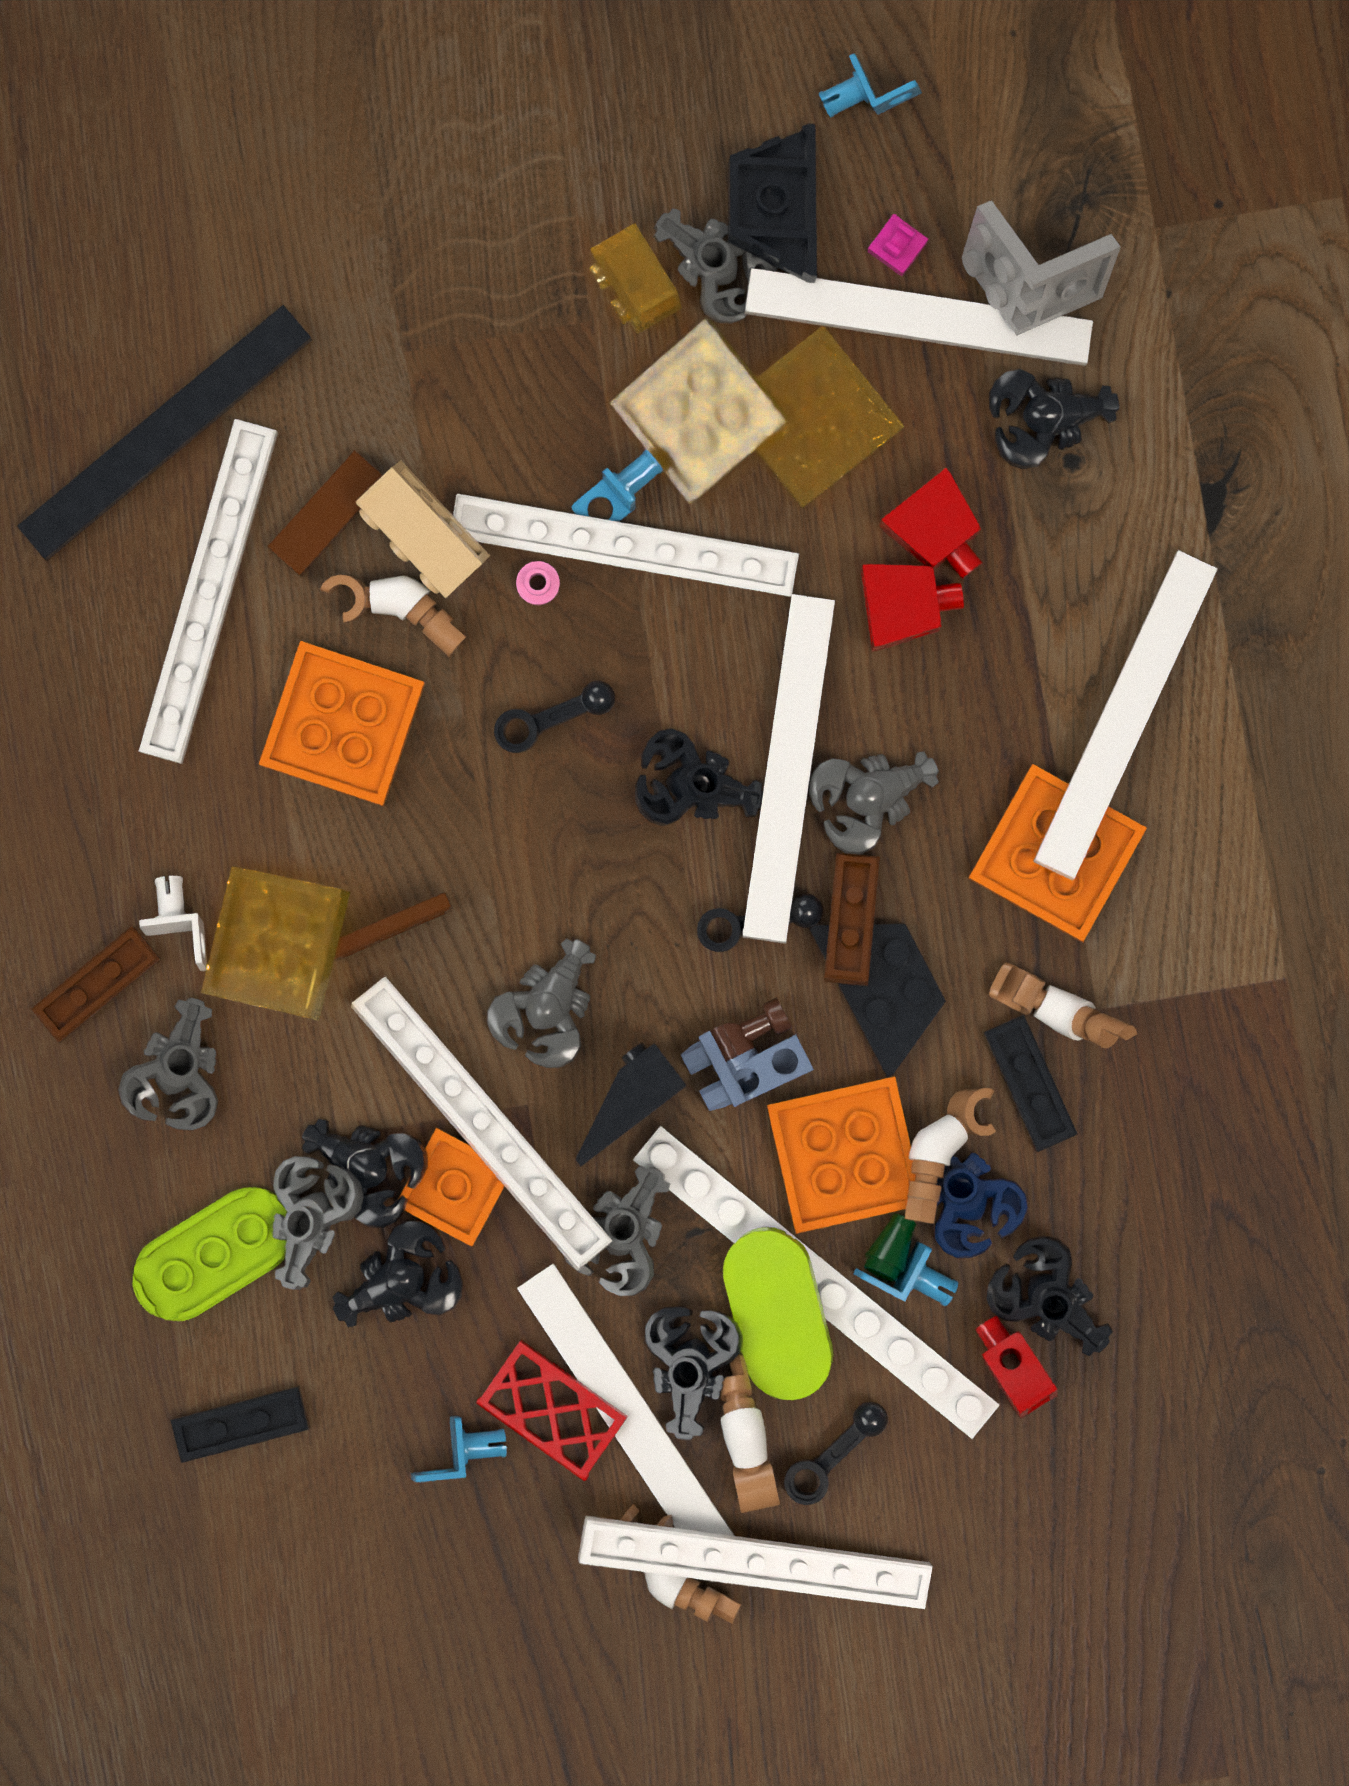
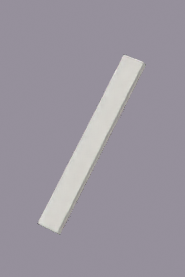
M751 268L744 314L1083 366L1088 362L1093 325L1092 320L1060 316L1016 335L999 310L994 309L988 304L816 278L815 283H807L792 274Z
M237 419L234 420L139 748L141 753L183 764L278 435L277 430Z
M463 494L456 495L453 516L477 542L792 596L799 553Z
M1179 550L1175 554L1033 860L1034 863L1072 881L1075 879L1216 574L1217 568Z
M794 594L791 597L743 938L786 944L835 600Z
M383 977L352 1002L351 1008L577 1271L611 1244L612 1239L386 977Z
M553 1263L517 1287L577 1380L628 1416L615 1437L666 1514H672L675 1528L734 1536L555 1264ZM597 1408L610 1428L614 1419Z
M585 1516L578 1556L579 1563L920 1609H925L932 1572L930 1562L590 1516Z

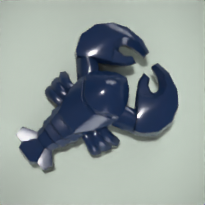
M971 1153L962 1163L957 1157L952 1156L950 1166H945L943 1178H938L937 1185L941 1186L940 1199L937 1202V1206L943 1202L944 1207L935 1225V1240L945 1253L956 1258L975 1257L985 1253L992 1245L990 1238L982 1242L970 1243L969 1237H981L985 1232L976 1226L956 1224L958 1218L969 1221L980 1220L985 1213L987 1198H993L990 1218L992 1227L999 1225V1218L1003 1214L1007 1216L1005 1226L997 1233L1000 1238L1012 1234L1022 1224L1028 1210L1026 1194L1017 1182L1004 1178L979 1179L980 1175L989 1172L991 1168L976 1153Z

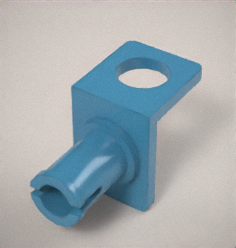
M853 53L849 55V58L855 68V71L852 72L854 77L826 91L819 92V96L822 102H824V107L831 118L835 114L863 100L866 103L870 102L876 114L879 115L921 94L922 91L916 80L877 98L860 60Z
M644 450L643 454L619 474L612 473L608 468L602 471L603 479L572 505V511L578 515L589 516L587 510L589 503L595 498L602 497L609 500L613 506L612 516L608 520L620 522L636 509V497L634 494L657 474L663 472V468L648 450Z
M920 1242L915 1244L907 1260L905 1273L899 1275L893 1287L857 1268L853 1273L903 1301H906L910 1291L915 1289L940 1302L941 1305L947 1306L953 1297L939 1290L938 1286H942L956 1293L958 1288L957 1280L951 1279L926 1266V1261L932 1248Z
M457 1415L450 1416L454 1468L411 1473V1480L414 1482L465 1478V1465L468 1464V1460L506 1457L507 1446H504V1444L488 1446L489 1443L506 1442L504 1429L465 1433V1430L462 1429L461 1417Z

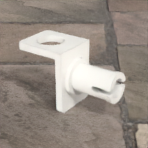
M164 876L156 878L155 885L159 916L140 920L141 930L146 936L192 931L196 965L200 971H207L204 923L198 913H185L182 888L183 877L169 876V883L165 881Z

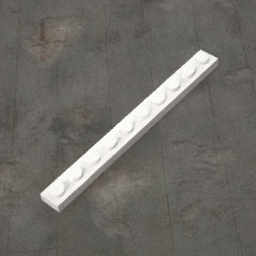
M661 1126L633 1159L638 1165L646 1169L654 1167L664 1173L665 1181L670 1183L669 1190L733 1243L746 1232L761 1227L777 1228L785 1231V1234L790 1235L792 1238H796ZM796 1238L804 1245L810 1256L825 1318L973 1439L999 1407V1404Z

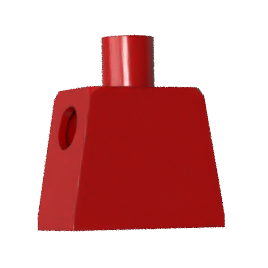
M947 468L881 519L879 526L923 566H932L935 570L947 560L959 576L964 579L983 563L967 544L979 534L981 530L980 525Z
M862 565L860 572L872 652L936 633L941 629L940 612L964 608L961 583L936 586L932 566Z
M998 1316L992 1317L975 1329L988 1349L982 1354V1359L1020 1419L1057 1397L1058 1389L1019 1331L1010 1336ZM1008 1354H1015L1021 1364L1017 1368L1009 1370L1002 1362L1003 1357Z

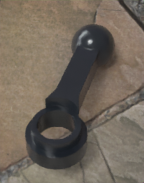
M597 680L588 683L583 688L581 695L540 713L531 715L519 709L508 710L500 715L495 723V739L499 746L508 752H526L535 745L538 737L546 730L588 712L593 715H603L609 712L615 703V692L608 683ZM515 719L524 720L529 727L527 739L520 744L511 743L506 736L508 724Z
M809 893L795 896L792 899L789 924L794 923L801 928L815 926L823 914L820 900ZM722 908L707 911L700 918L697 926V935L704 947L714 952H725L732 949L743 936L745 916H736L733 912ZM722 917L730 922L732 935L726 942L716 943L709 937L708 927L714 919Z
M876 1402L861 1404L854 1412L853 1423L820 1455L812 1459H802L792 1464L786 1473L784 1482L788 1496L793 1501L802 1505H812L819 1502L828 1490V1474L865 1437L878 1436L886 1429L888 1415L884 1407ZM804 1469L814 1471L820 1480L819 1487L813 1492L799 1490L794 1481L795 1475L799 1471Z

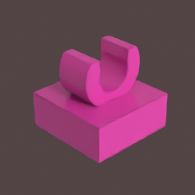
M893 214L869 246L867 252L902 277L928 243V238Z

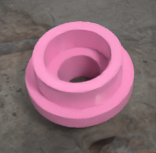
M535 561L526 564L519 571L516 586L523 600L533 605H544L556 597L560 587V580L556 570L551 565ZM535 575H541L546 579V585L541 590H534L530 587V580Z

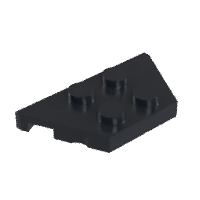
M811 123L802 126L800 132L783 139L777 136L764 141L758 148H747L732 154L728 161V242L807 283H815L817 278L816 124Z
M874 924L868 986L837 983L886 1077L895 1073L946 1002L906 924ZM815 925L809 928L826 961L829 925Z

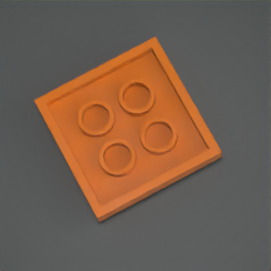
M300 641L259 765L384 807L425 682Z
M1032 764L968 879L1074 939L1084 942L1147 827L1108 806L1073 881L1034 863L1033 860L1069 784Z
M895 1076L767 1105L796 1234L906 1209L910 1181H915L916 1174L911 1173L913 1160L909 1159L911 1144Z

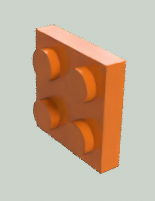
M436 1128L425 1148L428 1153V1169L422 1181L415 1189L407 1187V1182L400 1197L404 1195L408 1199L404 1211L473 1247L505 1186L469 1144Z

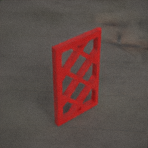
M522 1340L519 1341L482 1397H479L476 1401L477 1405L583 1481L588 1479L589 1472L628 1418L627 1415ZM522 1354L540 1366L541 1376L524 1379L517 1378L515 1364ZM509 1374L510 1381L503 1382ZM560 1380L577 1393L579 1403L555 1406L551 1382ZM543 1383L547 1408L524 1411L519 1387ZM512 1389L516 1413L507 1414L490 1402L497 1390ZM597 1407L614 1419L608 1431L592 1433L589 1408ZM580 1410L585 1435L561 1438L557 1414ZM549 1415L553 1440L544 1441L527 1429L525 1419ZM601 1440L595 1448L594 1441ZM586 1442L589 1458L583 1467H580L564 1455V1445Z

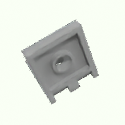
M991 200L977 206L961 259L967 273L971 277H975L984 289L989 304L994 309L999 310L1014 333L1019 335L1103 298L1121 246L1110 234L1038 265Z

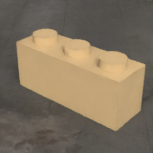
M401 460L391 467L355 502L361 508L359 513L363 520L373 529L378 530L380 528L391 540L389 545L393 552L405 562L410 560L421 572L419 577L423 584L435 594L440 592L445 598L448 597L490 557L486 550Z

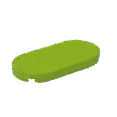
M257 1187L232 1191L147 1244L136 1260L132 1284L134 1293L143 1308L150 1314L165 1320H189L207 1311L280 1265L285 1260L286 1241L273 1238V1222L275 1221L274 1215L276 1213L285 1217L287 1211L278 1201L276 1194Z
M761 1227L750 1230L733 1244L726 1255L723 1266V1278L733 1319L738 1323L743 1334L742 1354L748 1374L760 1390L772 1397L782 1400L801 1399L813 1394L823 1385L833 1362V1347L811 1259L804 1245L796 1238L794 1239L790 1235L785 1234V1231L773 1227Z

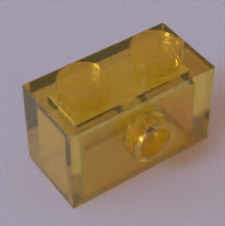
M635 223L590 249L594 265L589 267L590 272L601 290L609 287L614 295L615 300L610 303L623 325L630 321L636 333L639 334L682 309L676 288Z

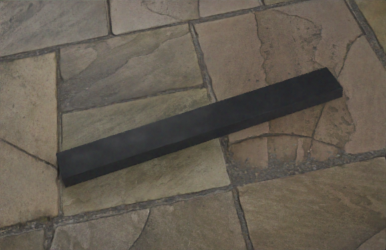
M282 305L17 527L41 556L48 561L310 343L312 338L287 308Z

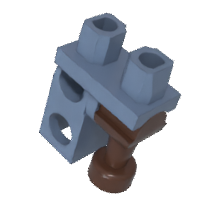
M777 997L763 1004L765 1013L738 1024H722L700 1035V1041L690 1046L681 1054L691 1075L713 1065L720 1078L719 1081L699 1090L709 1111L720 1109L730 1104L736 1107L814 1070L796 1035L760 1053L757 1052L752 1041L771 1029H774L778 1035L792 1029Z

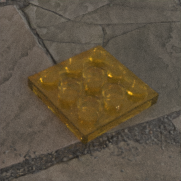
M710 318L704 319L609 402L645 449L658 461L664 473L689 504L695 503L791 421Z
M821 326L721 406L723 412L802 509L904 429L903 423L824 326Z
M232 866L201 993L319 1021L350 892Z

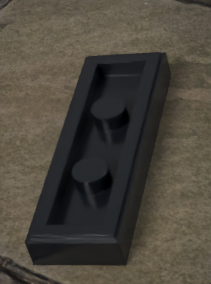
M1021 1015L983 1032L1036 1152H1040L1078 1135L1025 1016Z
M300 1386L170 1420L181 1463L310 1429Z

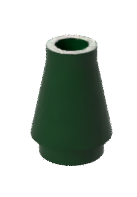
M896 1213L892 1214L888 1224L864 1255L867 1258L864 1268L870 1273L891 1282H896L899 1274L905 1273L911 1240L917 1225L914 1221L904 1219V1216Z

